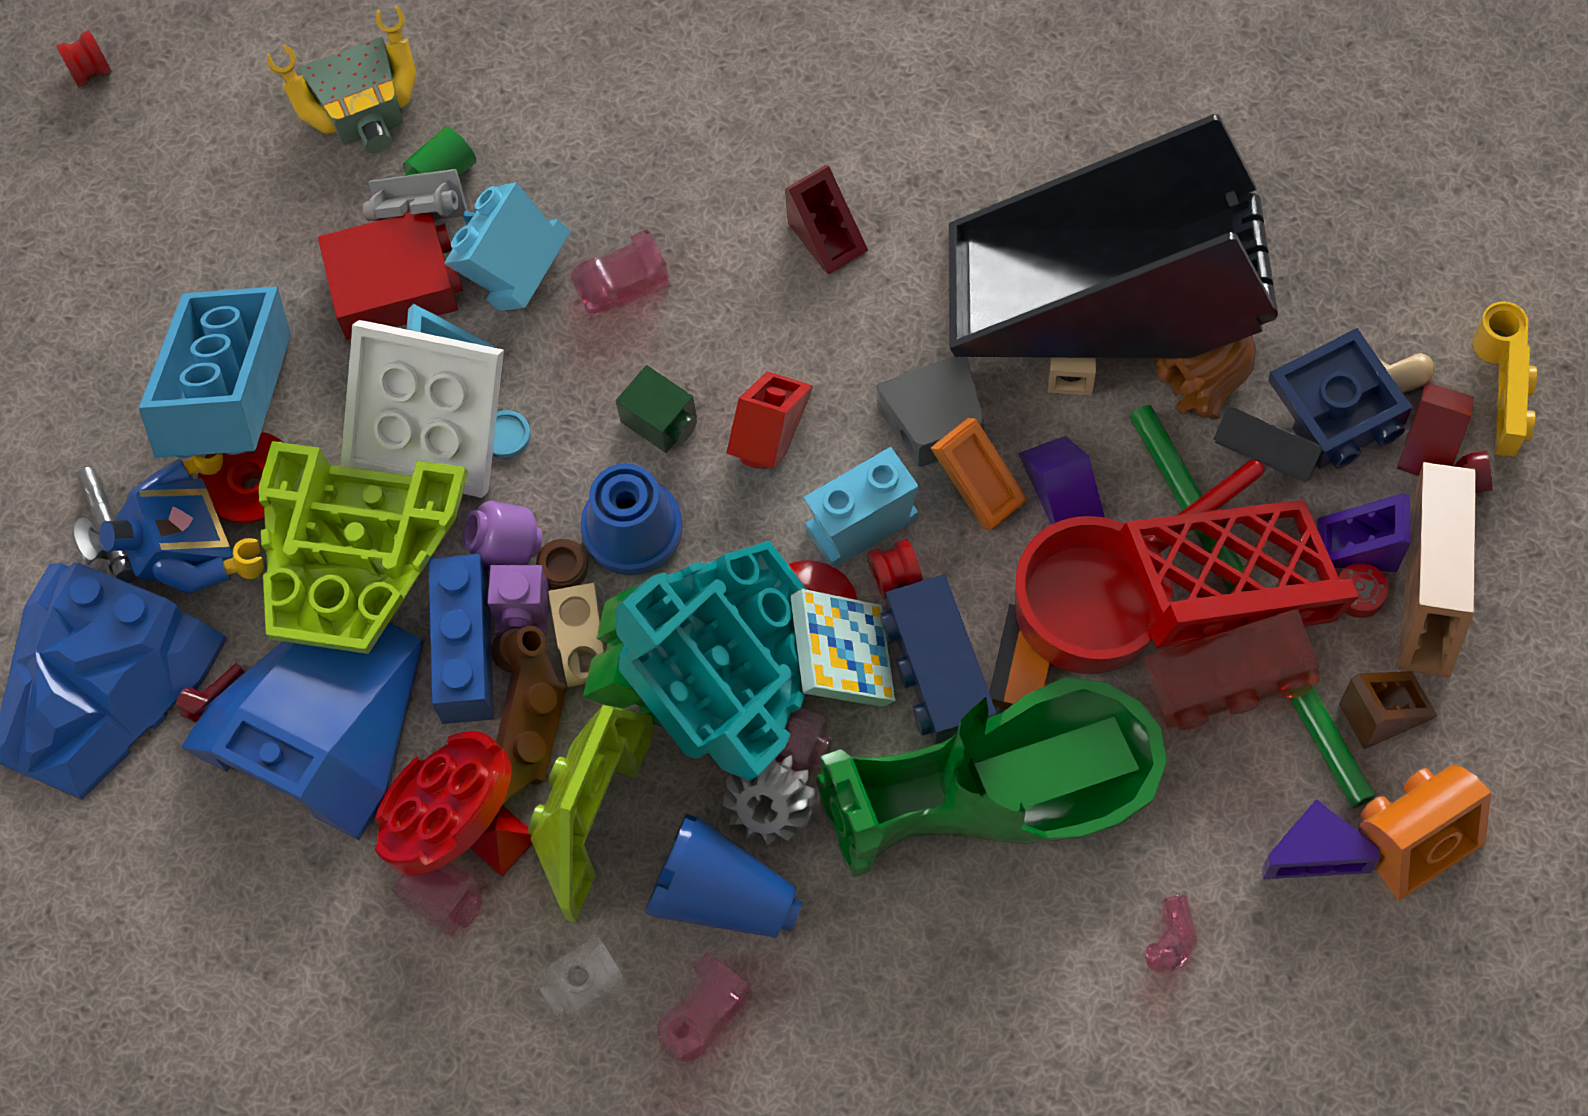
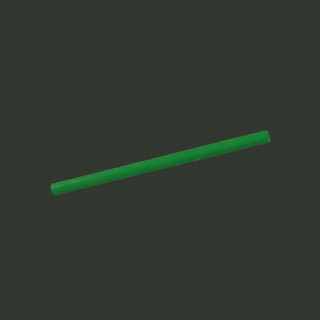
M1145 405L1136 409L1130 415V420L1183 511L1203 496L1153 407ZM1197 529L1194 530L1205 551L1210 553L1216 540ZM1222 545L1217 558L1242 573L1244 566L1237 553ZM1220 577L1231 594L1235 585ZM1281 630L1253 634L1351 808L1355 809L1373 800L1376 797L1375 793Z

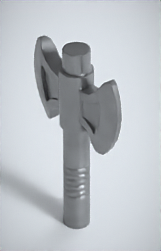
M93 467L82 468L77 473V478L96 527L88 519L79 518L72 528L73 543L87 564L90 565L95 559H105L115 578L129 583L136 578V575L133 572L126 551H105L100 543L99 532L102 523L115 520L97 471Z

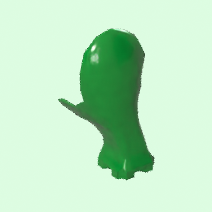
M1064 677L1026 694L1003 713L989 718L987 698H983L961 719L958 731L952 738L928 748L880 757H850L842 750L823 755L820 759L822 774L817 775L816 784L826 817L831 821L835 829L839 850L845 865L850 869L853 877L870 872L876 858L909 836L955 834L983 840L1029 844L1076 839L1119 826L1153 802L1167 763L1161 727L1139 700L1114 686L1101 681Z

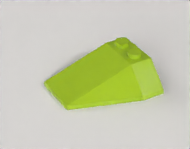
M602 705L573 740L566 757L559 756L549 778V786L553 788L545 805L539 804L531 817L528 833L532 835L531 841L565 919L576 923L596 876L584 843L614 771L636 779L655 734L651 715Z

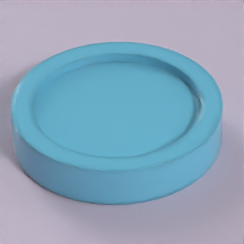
M511 410L497 412L493 446L494 456L501 458L513 457L527 447L531 432L527 420L521 414Z

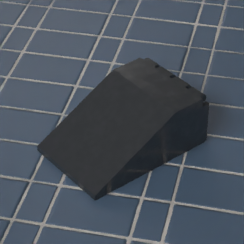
M1218 114L1210 115L950 222L949 348L954 356L1193 358L1263 332L1262 325L1275 320L1278 316V309L1273 287L1270 257L1268 255L1269 250L1261 198L1256 193H1250L1256 190V184L1221 117Z

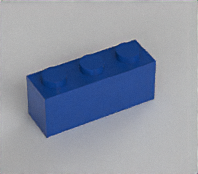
M480 554L430 558L432 704L442 724L494 720L491 617L488 606L489 576Z

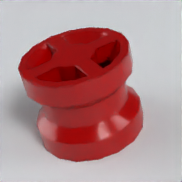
M90 30L81 33L79 40L71 44L62 42L56 45L78 88L86 85L89 77L95 74L104 76L112 72Z
M907 538L897 541L892 549L883 551L877 548L867 552L872 576L883 599H886V592L923 581L917 557Z

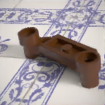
M535 626L511 628L499 634L491 645V655L495 664L506 672H512L496 742L508 754L511 762V780L504 802L529 783L538 785L545 782L567 688L566 683L558 681L545 651V636Z

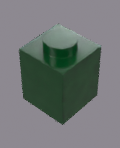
M648 365L639 372L615 400L620 422L665 453L670 450L676 441L679 443L686 441L697 424L693 395Z

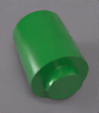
M444 126L410 156L402 166L406 173L404 176L456 169L460 178L477 162V159L468 143L456 131Z

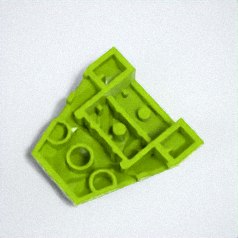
M272 441L259 483V502L264 507L265 529L261 530V545L266 550L267 573L263 574L267 637L270 640L369 654L445 534L456 520L468 475L466 467L416 461L413 476L334 466L329 463L319 447Z

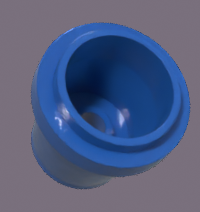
M628 463L616 464L603 470L593 481L589 500L581 516V534L589 555L601 567L622 575H639L653 571L672 557L682 537L683 522L676 499L664 486L657 483L653 475L643 467ZM634 500L636 502L633 507L628 509H619L617 507L619 503Z

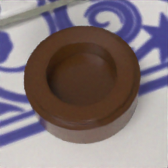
M556 539L543 546L538 553L536 565H542L550 589L557 590L580 585L587 576L588 560L585 551L575 541Z

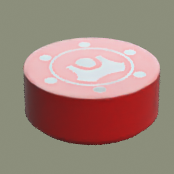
M1364 563L1352 564L1342 570L1338 576L1339 579L1351 578L1359 595L1345 613L1357 618H1366L1380 611L1389 592L1388 582L1384 574L1376 567Z

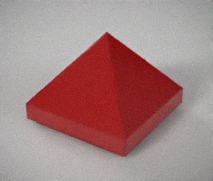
M502 805L489 827L469 848L503 877L533 845L531 841L532 835L528 833L529 827Z

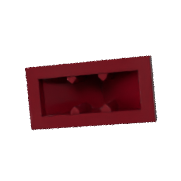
M824 165L785 188L788 224L826 274L832 273L868 251L828 165Z
M1433 383L1425 384L1397 469L1419 476L1423 462L1453 466L1472 416L1474 396Z

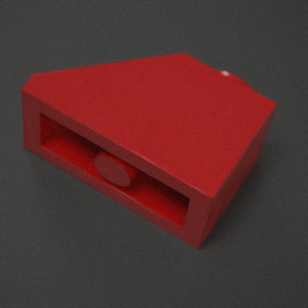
M767 371L738 398L726 454L740 458L741 463L751 468H774L787 454L812 392L813 385Z

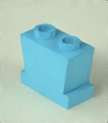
M517 182L491 186L478 197L475 203L477 211L469 224L461 228L452 239L451 247L453 250L444 264L490 291L486 300L497 310L506 311L525 308L571 231L558 219L548 221Z
M889 447L803 497L814 517L805 523L806 531L827 562L836 568L918 519V511L913 504L919 486L893 449Z

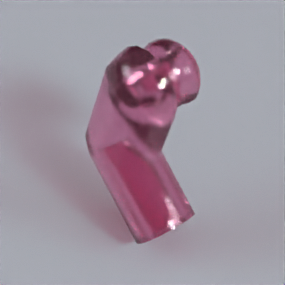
M1186 895L1172 896L1161 901L1167 930L1161 936L1158 943L1149 944L1145 950L1146 963L1156 973L1166 970L1173 972L1181 968L1197 945V933L1188 896Z

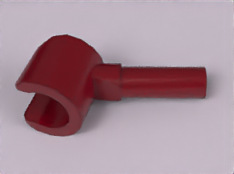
M235 663L212 685L210 684L204 692L190 686L184 688L176 700V706L182 709L180 716L197 723L209 703L244 673L243 668Z

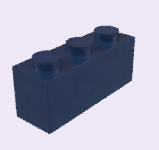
M943 574L886 592V611L880 613V620L887 641L890 643L897 640L903 656L896 659L902 684L905 689L914 687L919 704L912 707L920 734L922 736L930 734L934 745L952 738L958 731L961 719L985 697L987 698L989 709L988 718L997 715L946 575Z

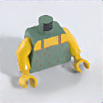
M398 6L395 7L399 15V21L394 27L383 25V18L379 9L375 15L376 23L388 35L389 43L385 44L383 37H379L299 67L301 76H297L293 69L296 56L291 47L287 45L282 46L290 60V64L283 68L276 66L270 54H267L266 64L271 73L282 76L285 81L282 88L303 122L324 134L335 133L343 145L361 139L369 153H380L390 147L392 138L388 129L404 122L401 108L410 102L417 78L408 39H403L401 33L406 24L405 16Z

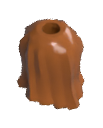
M1249 336L1193 358H1154V364L1158 367L1157 376L1163 383L1167 381L1175 396L1184 394V397L1175 407L1179 413L1186 414L1193 410L1200 417H1209L1215 420L1220 418V409L1226 398L1240 387L1254 370L1256 346L1253 336Z

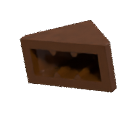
M1412 671L1359 673L1350 680L1339 702V706L1364 749L1426 723L1438 716Z

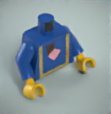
M218 453L209 459L200 457L201 455H194L185 462L179 458L155 472L132 489L127 496L126 503L117 514L116 520L104 521L100 527L99 537L105 551L125 550L133 572L137 577L142 580L159 581L185 593H194L231 580V574L236 572L246 579L258 577L264 568L263 558L255 557L260 553L259 542L253 538L240 540L235 544L232 553L203 479H193L192 477L196 472L204 475L216 474L223 464L222 453Z

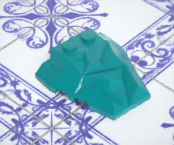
M770 541L726 553L715 561L702 564L701 561L690 564L681 571L666 575V572L654 575L644 581L615 607L616 634L624 643L618 660L619 671L685 755L697 759L709 753L722 770L749 781L758 777L786 747L790 733L785 730L789 716L792 712L800 709L805 697L799 691L802 682L791 595L801 589H807Z

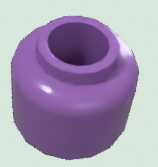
M491 500L481 504L477 510L469 513L464 524L462 539L465 549L469 550L470 555L480 554L486 567H490V565H526L530 558L535 557L540 551L542 531L537 527L536 519L531 510L523 506Z

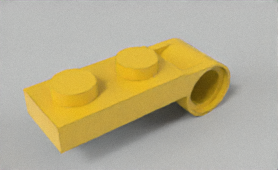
M1501 301L1493 303L1485 310L1473 336L1472 344L1474 351L1481 359L1499 364L1495 455L1516 457L1524 440L1530 441L1534 432L1535 411L1528 410V396H1532L1535 391L1537 367L1529 366L1530 346H1528V317L1526 313L1514 303ZM1492 330L1502 331L1508 337L1499 336L1495 334Z

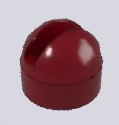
M1487 450L1464 455L1455 463V467L1475 469V493L1493 491Z

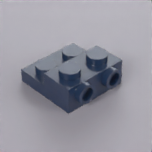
M1358 328L1271 371L1268 379L1295 420L1292 428L1295 434L1322 447L1317 463L1319 469L1330 463L1336 469L1349 465L1361 455L1362 451L1360 448L1374 440L1379 446L1392 443L1405 432L1404 425H1406L1412 410L1411 404Z

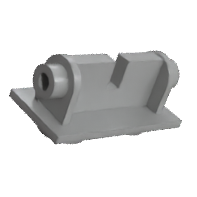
M456 169L370 180L368 183L372 197L370 201L365 202L363 205L365 219L373 222L390 217L403 216L409 212L411 214L432 212L434 220L463 217L464 212H468Z

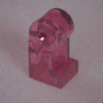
M649 229L632 235L631 244L603 257L587 259L573 270L571 281L588 313L600 314L670 286L666 262Z
M706 951L693 966L697 977L701 980L681 1006L669 1009L662 1015L658 1023L657 1035L660 1044L671 1058L680 1062L693 1061L704 1054L753 994L749 983L709 951Z

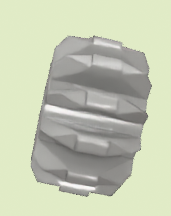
M792 755L783 759L781 763L776 762L774 759L758 777L750 781L732 773L729 774L726 780L727 791L723 796L722 806L733 810L729 817L730 825L744 824L747 827L745 830L746 840L753 837L757 832L762 834L767 846L774 842L778 835L788 841L795 836L799 827L802 828L803 825L807 824L812 814L810 806L815 799V789L805 785L809 778L808 770L794 772L791 769L793 765Z

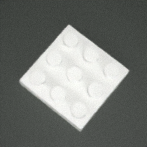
M362 320L353 324L340 466L413 476L416 461L466 467L468 471L463 494L484 497L489 490L504 350Z

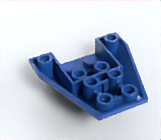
M388 623L369 654L282 641L209 703L181 747L184 751L225 772H228L230 767H233L305 804L314 818L360 840L389 789L424 642L421 638Z

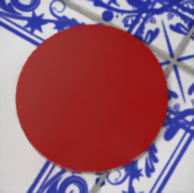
M465 731L450 735L447 739V745L432 753L425 760L416 756L391 784L380 803L375 817V821L380 825L375 851L395 871L404 875H420L443 867L473 845L494 820L509 789L511 762L506 751L489 735L479 731Z

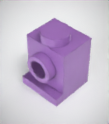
M490 565L488 606L496 623V635L511 628H523L525 626H535L544 635H547L548 591H550V587L542 565Z

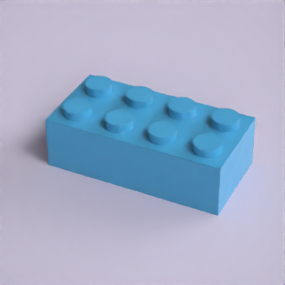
M278 286L182 293L139 405V411L155 458L173 456L188 458L194 455L216 453L235 455L245 451L256 450L291 337Z

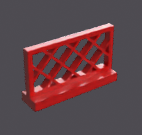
M1305 500L1128 521L1121 528V533L1157 620L1150 628L1156 648L1335 622L1359 597L1351 578L1339 579ZM1293 517L1301 535L1299 540L1297 541L1275 528L1274 525L1277 519ZM1243 524L1258 533L1260 537L1255 547L1230 533L1232 526ZM1197 529L1216 540L1211 552L1208 553L1185 538L1187 532ZM1153 535L1171 546L1166 558L1163 559L1148 550L1142 536ZM1266 540L1271 541L1291 554L1286 566L1261 552ZM1222 545L1248 560L1242 573L1217 558ZM1177 551L1203 566L1197 579L1171 564ZM1298 559L1315 568L1320 581L1310 582L1294 572L1293 569ZM1254 564L1279 579L1275 588L1267 589L1248 577ZM1209 571L1235 585L1231 594L1222 595L1203 583ZM1164 576L1189 591L1186 600L1168 602L1161 585Z

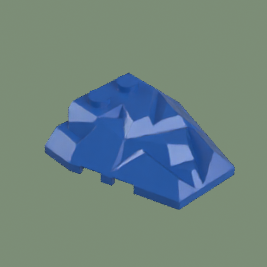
M62 563L49 564L25 604L0 710V765L82 800L131 753L129 747L150 726L156 729L167 718L164 713L176 702L184 688L190 686L197 689L204 682L227 641L226 636L203 621L182 613L179 607L170 600L81 563H73L71 566Z

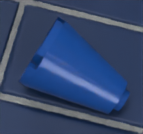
M686 812L674 838L676 842L673 843L665 859L645 913L655 918L773 938L778 936L781 929L791 932L802 906V901L794 898L797 887L702 819Z

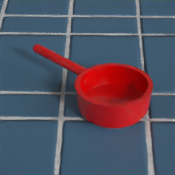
M1256 459L1248 461L1177 515L1218 510L1262 477L1265 471L1264 464ZM1080 516L1058 521L1038 533L1027 545L1019 560L1015 581V613L1018 626L1034 651L1046 661L1064 670L1080 674H1102L1120 669L1134 661L1153 640L1150 628L1157 620L1121 533V528L1124 524L1119 521L1097 516ZM1149 535L1147 538L1142 536L1146 548L1162 558L1160 553L1169 545L1153 535ZM1164 576L1161 585L1168 602H1172V582Z

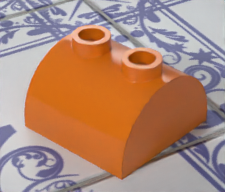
M1450 765L1435 775L1428 768L1421 769L1413 774L1405 783V795L1392 803L1384 796L1378 797L1371 801L1360 814L1363 822L1360 823L1358 832L1379 848L1380 860L1374 869L1399 901L1486 843L1491 791L1475 775L1461 766Z

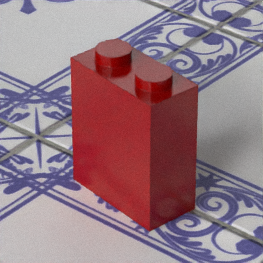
M409 212L403 216L390 217L318 236L336 318L346 340L351 339L352 325L359 320L391 327L406 325L408 309L413 304L436 316L459 310L455 293L463 291L461 279L457 271L444 264L446 261L444 253L453 250L446 224L436 225L432 212L411 214Z

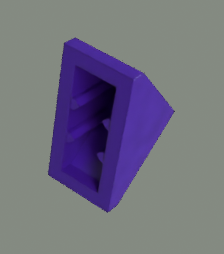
M1063 436L1019 452V457L1051 525L1061 520L1080 516L1105 518L1090 457L1068 437Z
M1402 493L1318 518L1317 530L1334 568L1345 569L1352 564L1364 563L1372 565L1380 571L1397 572L1410 546V496Z
M1316 799L1270 852L1262 867L1263 879L1372 873L1380 860L1379 848Z

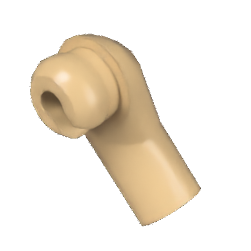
M1422 353L1415 354L1392 365L1381 361L1403 394L1424 386L1433 378L1434 362L1429 356Z

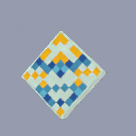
M805 589L792 594L791 604L803 694L880 707L894 702L895 695L887 640L880 620L882 606Z

